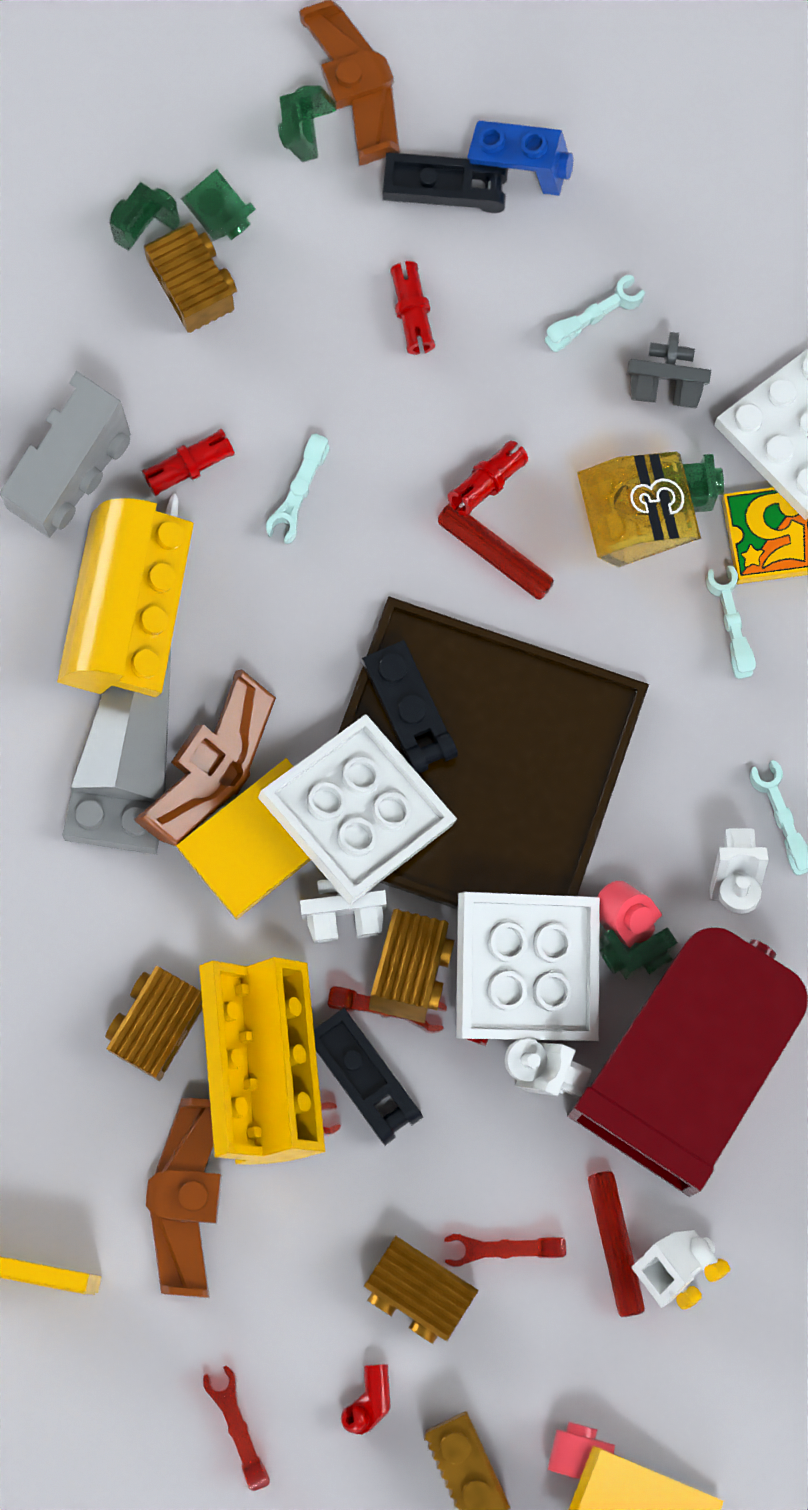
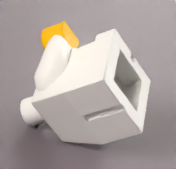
M695 1230L673 1232L656 1242L631 1267L661 1308L669 1304L676 1297L677 1304L681 1309H689L702 1299V1294L695 1286L687 1287L701 1270L704 1271L705 1277L709 1282H716L731 1271L730 1265L726 1260L722 1258L716 1259L714 1243L707 1237H699Z

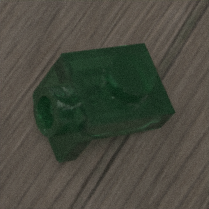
M319 85L302 86L293 93L280 96L282 123L278 125V133L284 148L290 149L302 162L318 158L314 118L336 112V102Z
M218 169L212 171L180 198L214 241L225 235L230 240L237 237L251 225L247 217L256 210L251 202L244 204Z
M140 182L127 200L122 199L116 204L110 215L109 223L114 242L129 251L154 218L175 230L180 224V219L174 198L160 188L152 190Z
M704 454L701 463L662 466L665 479L675 482L684 494L683 507L675 514L713 511L718 495L724 494L722 468H715L713 454ZM667 481L656 483V497L657 491L662 487H667L674 492L675 502L671 505V509L676 511L682 502V495L679 489ZM668 491L670 501L672 502L673 495L670 491ZM657 502L658 514L663 515L661 503Z
M666 927L627 952L615 932L610 929L603 934L600 940L604 947L599 952L611 972L616 974L620 971L625 980H627L644 968L651 975L673 960L669 952L676 947L678 942L669 928Z

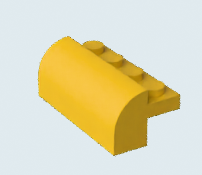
M130 498L104 501L91 513L57 683L97 694H102L111 686L155 698L162 693L194 522L156 511L157 503Z
M272 957L249 966L214 960L199 965L214 1156L235 1159V1164L256 1165L292 1161L324 1153L325 1141L308 964Z

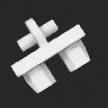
M729 828L726 829L724 835L725 847H719L710 885L711 901L720 900L723 906L733 913H749L756 909L760 903L761 886L769 861L768 848L756 847L754 829Z
M323 879L317 880L319 894L337 892L338 896L300 900L301 915L303 920L308 922L314 943L338 940L336 916L350 914L355 915L357 938L382 935L383 910H387L385 890L367 892L349 905L330 881Z
M525 1038L513 1042L505 1054L506 1069L512 1077L517 1079L515 1086L527 1092L553 1096L567 1092L573 1096L581 1097L591 1074V1069L572 1061L576 1050L563 1044L540 1043L536 1040Z

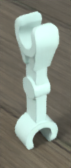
M632 275L622 277L617 283L614 295L599 304H592L578 317L572 316L552 324L547 329L546 344L553 352L563 349L581 333V329L590 324L598 323L607 313L620 306L624 309H635L643 301L645 291L642 290L635 296L626 295L623 289L629 288L634 283L635 278Z
M319 434L311 435L305 448L304 461L295 480L290 485L291 489L286 501L269 517L266 523L269 537L272 536L274 527L277 524L286 523L290 526V529L285 535L284 542L290 544L296 538L300 506L309 493V486L318 466L324 463L330 449L326 437Z
M730 565L726 569L727 577L730 581L728 584H718L714 579L713 569H710L706 578V586L710 593L721 598L725 628L731 637L732 669L735 678L741 679L753 675L756 662L746 637L742 635L741 617L739 612H736L732 592L737 584L738 574L736 569Z
M772 760L769 763V768L774 775V780L771 782L761 780L757 768L753 767L750 773V782L757 791L767 793L774 809L776 824L782 829L786 838L784 843L790 867L795 875H802L808 872V845L801 834L795 830L792 813L785 806L778 789L783 777V771L779 763Z

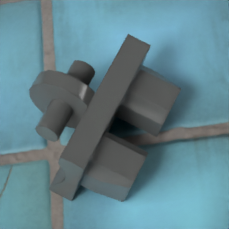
M670 332L667 344L650 342L649 356L665 358V363L630 359L628 362L627 375H632L630 383L631 400L655 403L659 379L676 381L673 405L697 408L703 393V386L710 383L711 370L675 365L676 360L693 362L695 348L678 346L679 333Z

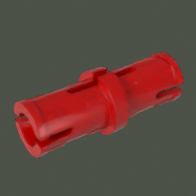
M405 261L408 279H404L401 263L392 266L390 269L398 299L395 311L397 318L402 319L407 352L412 355H419L420 350L417 337L420 336L422 339L424 353L432 351L436 346L427 315L431 309L429 299L424 297L422 293L418 264L413 261Z
M219 429L216 433L187 448L183 444L176 448V454L147 469L141 470L154 496L156 497L159 493L189 477L192 481L201 477V471L229 456L235 455L228 438H225L224 431Z
M508 441L488 461L478 462L473 467L472 475L448 493V501L451 507L456 510L464 503L465 505L459 510L458 514L468 516L489 495L494 496L502 491L505 481L528 463V455L522 446L512 454L511 451L517 447L518 443Z

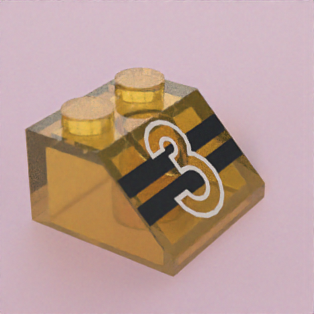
M666 452L621 456L577 472L597 558L619 568L701 539L680 453Z

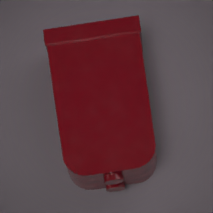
M718 927L705 928L696 932L687 940L673 959L590 1087H587L567 1117L688 1197L701 1192L714 1172L715 1163L807 1011L808 994L803 981L796 973L774 959L777 955L774 950L756 939H751L748 943L731 931Z

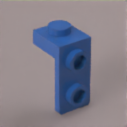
M478 121L476 123L468 152V159L471 164L535 171L542 193L560 196L564 179H570L573 170V154L568 153L562 130L490 121Z

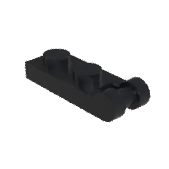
M387 152L383 201L480 208L488 213H499L505 209L506 195L502 192V186L507 182L508 168L471 164L469 159ZM472 179L482 180L485 183V188L472 187Z
M405 640L363 657L361 663L407 762L419 774L429 770L428 765L435 761L443 759L444 762L458 757L454 741L444 726ZM429 732L434 742L420 748L415 738Z
M345 1008L314 1029L317 1054L384 1146L396 1138L394 1133L407 1123L413 1126L423 1118L417 1106ZM390 1096L397 1107L382 1117L375 1108V1105Z

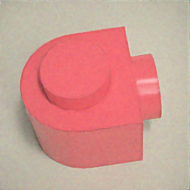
M624 881L609 883L597 896L600 897L599 922L608 934L629 948L634 943L644 942L653 935L655 930L654 923L662 916V913L650 897Z
M568 1422L567 1431L556 1430L547 1470L580 1479L593 1445L613 1454L615 1445L596 1439L598 1429Z

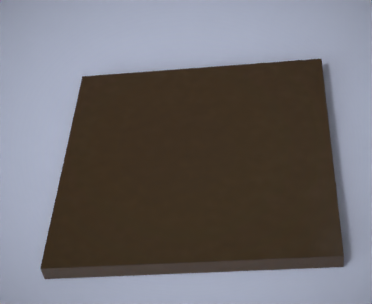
M388 596L367 655L405 640L444 726L452 737L458 752V757L447 762L440 759L429 764V770L419 773V775L457 820L452 827L379 883L457 910L458 893L462 892L578 896L649 684ZM362 667L338 734L366 714L406 759L366 671ZM429 732L415 738L420 748L434 742Z

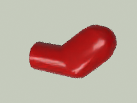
M388 1364L364 1366L365 1392L351 1406H347L341 1414V1423L346 1431L358 1435L370 1432L389 1413L391 1404Z

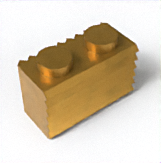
M190 222L143 246L149 266L188 333H192L195 329H200L203 325H208L211 321H216L219 317H224L226 313H231L235 309L232 294L237 292L236 285L226 268L218 270V267L215 265L212 258L217 256L216 251L206 232L198 235L193 224Z
M393 909L370 996L369 1010L425 1023L428 1009L438 1010L444 983L435 980L439 966L448 968L455 942L453 939L446 938L449 925L446 920L440 921L437 918H429L426 915L420 916L418 913L411 914L409 911Z
M156 965L151 975L147 972H143L130 993V996L136 1000L126 1016L119 1013L114 1018L106 1032L105 1038L110 1040L106 1048L110 1053L160 1081L188 1036L189 1031L197 1021L203 1007L200 990Z
M397 1236L394 1237L364 1285L365 1288L372 1292L367 1299L368 1302L391 1317L396 1309L400 1310L413 1319L408 1328L431 1344L435 1342L438 1336L448 1341L479 1291Z
M466 1411L426 1430L424 1440L429 1442L428 1450L433 1451L432 1458L437 1460V1469L442 1470L440 1475L442 1479L446 1480L445 1487L450 1489L449 1495L450 1498L454 1499V1507L458 1508V1510H509L511 1508Z

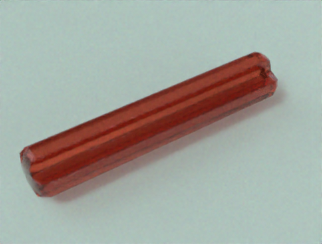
M450 504L444 507L438 516L440 526L534 598L541 600L548 594L554 583L553 578L470 514L468 516L458 514L461 507H458L456 510Z
M603 1171L592 1174L588 1178V1183L618 1314L621 1317L642 1314L645 1310L638 1276L631 1268L635 1262L614 1173L612 1171Z

